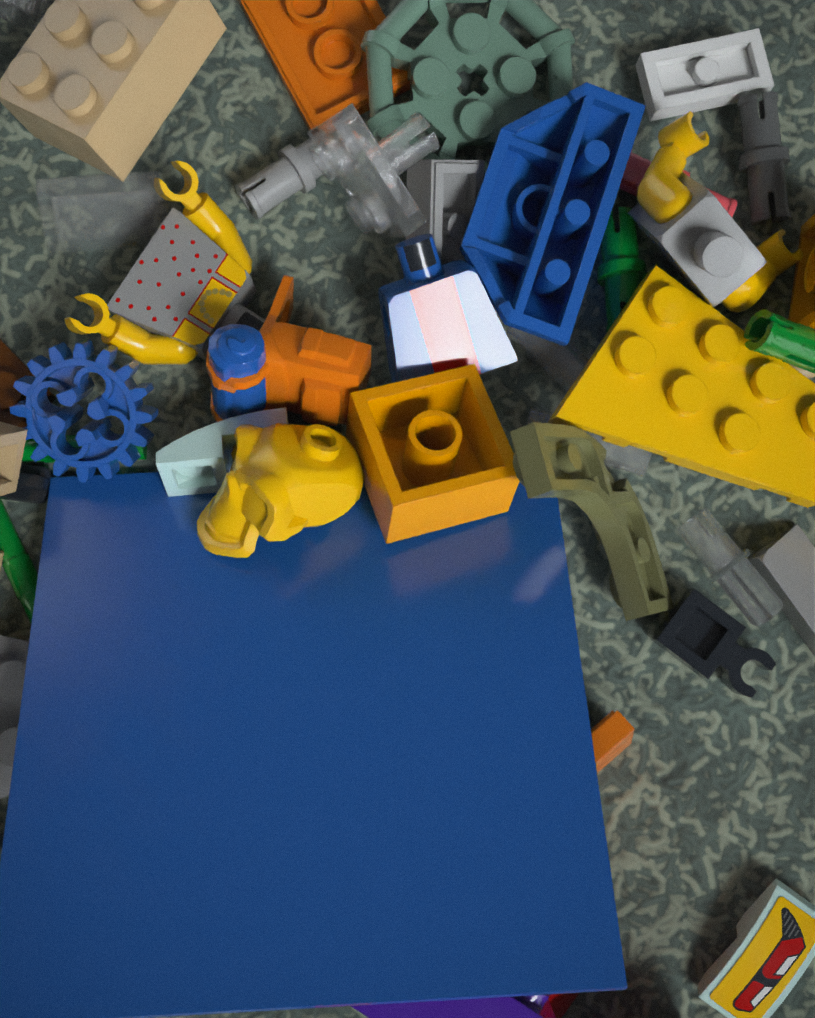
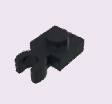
M694 588L687 589L651 638L653 642L701 678L709 679L718 667L721 669L725 685L732 692L742 696L753 697L757 692L752 686L746 684L741 677V668L747 661H753L756 666L763 670L772 671L776 665L773 658L767 652L758 648L741 647L735 643L746 627Z

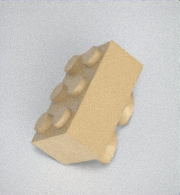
M55 0L1 77L0 102L34 137L124 182L227 28L210 0Z

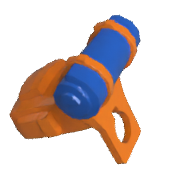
M284 275L269 314L260 331L247 325L228 324L218 328L209 338L206 370L211 378L210 409L215 422L243 414L286 407L288 412L301 415L303 421L310 424L336 426L337 424L347 425L350 393L364 390L368 385L371 374L372 345L324 332L320 329L289 324L293 310L294 277Z

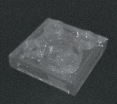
M352 103L329 116L307 132L314 143L309 148L313 161L329 181L335 178L338 179L350 198L345 203L346 210L357 227L365 235L372 231L377 238L407 237L428 222L399 177L400 174L429 153H434L439 149V142L434 132L428 136H422L411 145L409 144L410 140L430 127L426 119L419 113L415 112L406 122L378 142Z

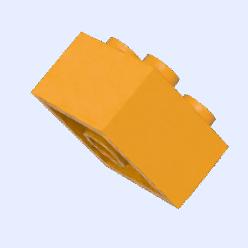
M475 364L350 393L346 437L360 458L364 473L363 483L386 544L508 512L520 482L513 467L514 453Z

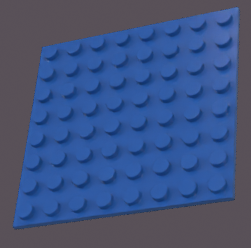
M159 472L115 474L107 480L102 475H93L86 483L79 482L77 476L51 477L0 860V1018H155L616 991L628 988L558 498L528 499L525 487L519 482L508 512L386 544L363 483L360 499L341 517L322 526L304 527L299 533L285 541L268 542L259 535L255 551L248 558H234L212 554L204 548L197 536V520L217 492L168 497Z

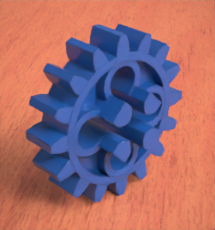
M83 339L77 342L73 354L65 342L59 343L49 348L50 359L39 355L27 363L30 372L34 376L25 375L16 380L13 385L18 392L26 396V400L10 407V414L26 418L27 425L23 427L28 430L26 440L33 438L38 444L30 458L34 462L45 458L47 455L55 459L53 475L60 477L72 466L76 467L79 482L86 483L95 474L96 468L99 469L106 480L110 479L120 470L119 462L127 467H131L141 457L136 446L146 447L155 435L148 428L142 426V424L151 422L158 416V408L143 405L142 398L154 389L153 384H136L132 376L137 372L140 364L136 360L127 363L123 367L115 363L118 347L114 345L106 347L99 355H95L91 339ZM89 373H98L105 380L106 388L103 394L89 403L87 414L93 420L76 434L77 444L82 446V448H74L66 440V430L82 418L84 408L77 404V402L89 395L94 389L95 384L92 377H89ZM48 387L59 391L56 396L59 403L64 405L63 407L55 406L49 401L47 397ZM107 416H116L122 421L124 425L123 434H117L110 430L113 426Z

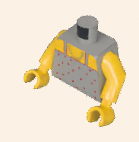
M689 111L658 132L661 148L655 154L638 187L637 198L639 203L628 214L699 298L712 307L722 303L731 312L745 311L761 298L778 275L803 258V252L801 249H798L791 253L786 248L782 239L786 231L783 229L777 231L759 246L755 247L718 199L707 188L682 172L686 165V158L707 147L709 144V135L706 131L698 135L695 133L691 123L693 113Z
M171 161L173 167L181 172L184 177V187L179 193L174 194L160 178L154 179V189L157 194L165 200L181 202L185 206L183 214L174 208L171 209L108 304L98 295L91 293L74 297L80 302L87 303L93 309L94 320L90 326H84L78 320L71 317L65 318L67 328L73 333L83 335L98 332L101 334L103 343L108 346L114 345L118 347V351L146 365H186L196 356L206 360L209 338L218 328L228 324H241L260 331L265 322L264 318L246 308L257 290L250 276L252 259L236 226L207 193H197L199 183L197 173L192 166L183 161Z

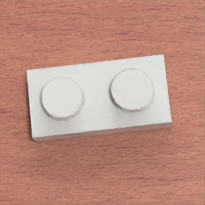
M759 28L644 52L640 54L635 65L650 122L684 115L689 111L693 113L735 104L739 99L757 93V99L762 98L763 92L771 91L774 87Z

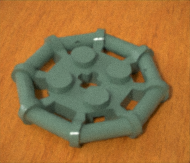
M401 0L375 30L365 32L361 42V49L366 53L370 119L366 122V126L372 137H381L407 163L410 159L455 160L456 151L464 150L466 146H481L480 149H490L492 154L498 133L502 127L545 104L566 96L569 91L573 90L571 46L575 43L573 34L569 28L562 29L533 0ZM446 3H490L484 17L477 13H466L459 18H450ZM504 11L509 13L538 42L525 49L499 24ZM425 14L426 20L433 31L413 50L402 44L400 39ZM547 62L550 102L535 99L533 94V85L536 81L534 67L540 66ZM392 68L407 71L411 91L408 102L394 105ZM465 71L469 74L472 72L478 74L483 79L481 86L486 91L485 94L481 97L473 91L466 97L458 91L462 82L458 73ZM416 120L442 145L438 155L414 135L406 125ZM485 162V171L489 162Z

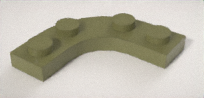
M533 422L510 431L515 449L513 455L514 471L520 483L525 487L528 499L561 497L575 502L588 515L592 522L595 536L599 543L604 546L612 571L609 579L610 590L616 604L623 609L625 620L629 621L674 609L658 550L645 513L628 479L624 478L615 481L605 467L604 460L606 459L607 450L591 435L570 425Z

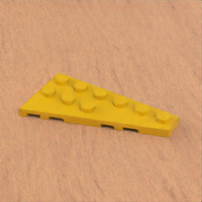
M656 265L644 276L548 420V423L575 426L603 436V441L621 447L628 445L663 456L666 462L752 490L764 489L787 497L786 501L806 508L815 506V383L788 363L775 357L749 350L745 346V342L748 339L744 338V330Z

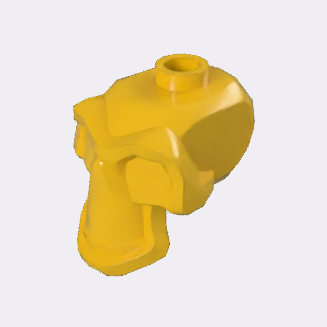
M276 423L260 428L251 424H240L234 433L236 443L231 452L233 462L230 472L226 473L217 494L201 512L197 520V536L204 548L212 554L234 558H248L255 551L259 535L268 542L285 541L299 533L304 527H318L334 521L348 512L360 499L364 473L356 450L348 438L325 425L313 424L307 426Z

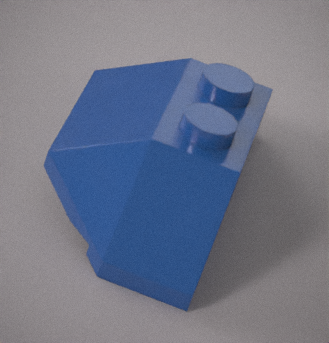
M586 82L569 91L566 96L545 104L500 129L459 250L467 263L477 272L492 305L504 325L564 347L568 345L646 105Z

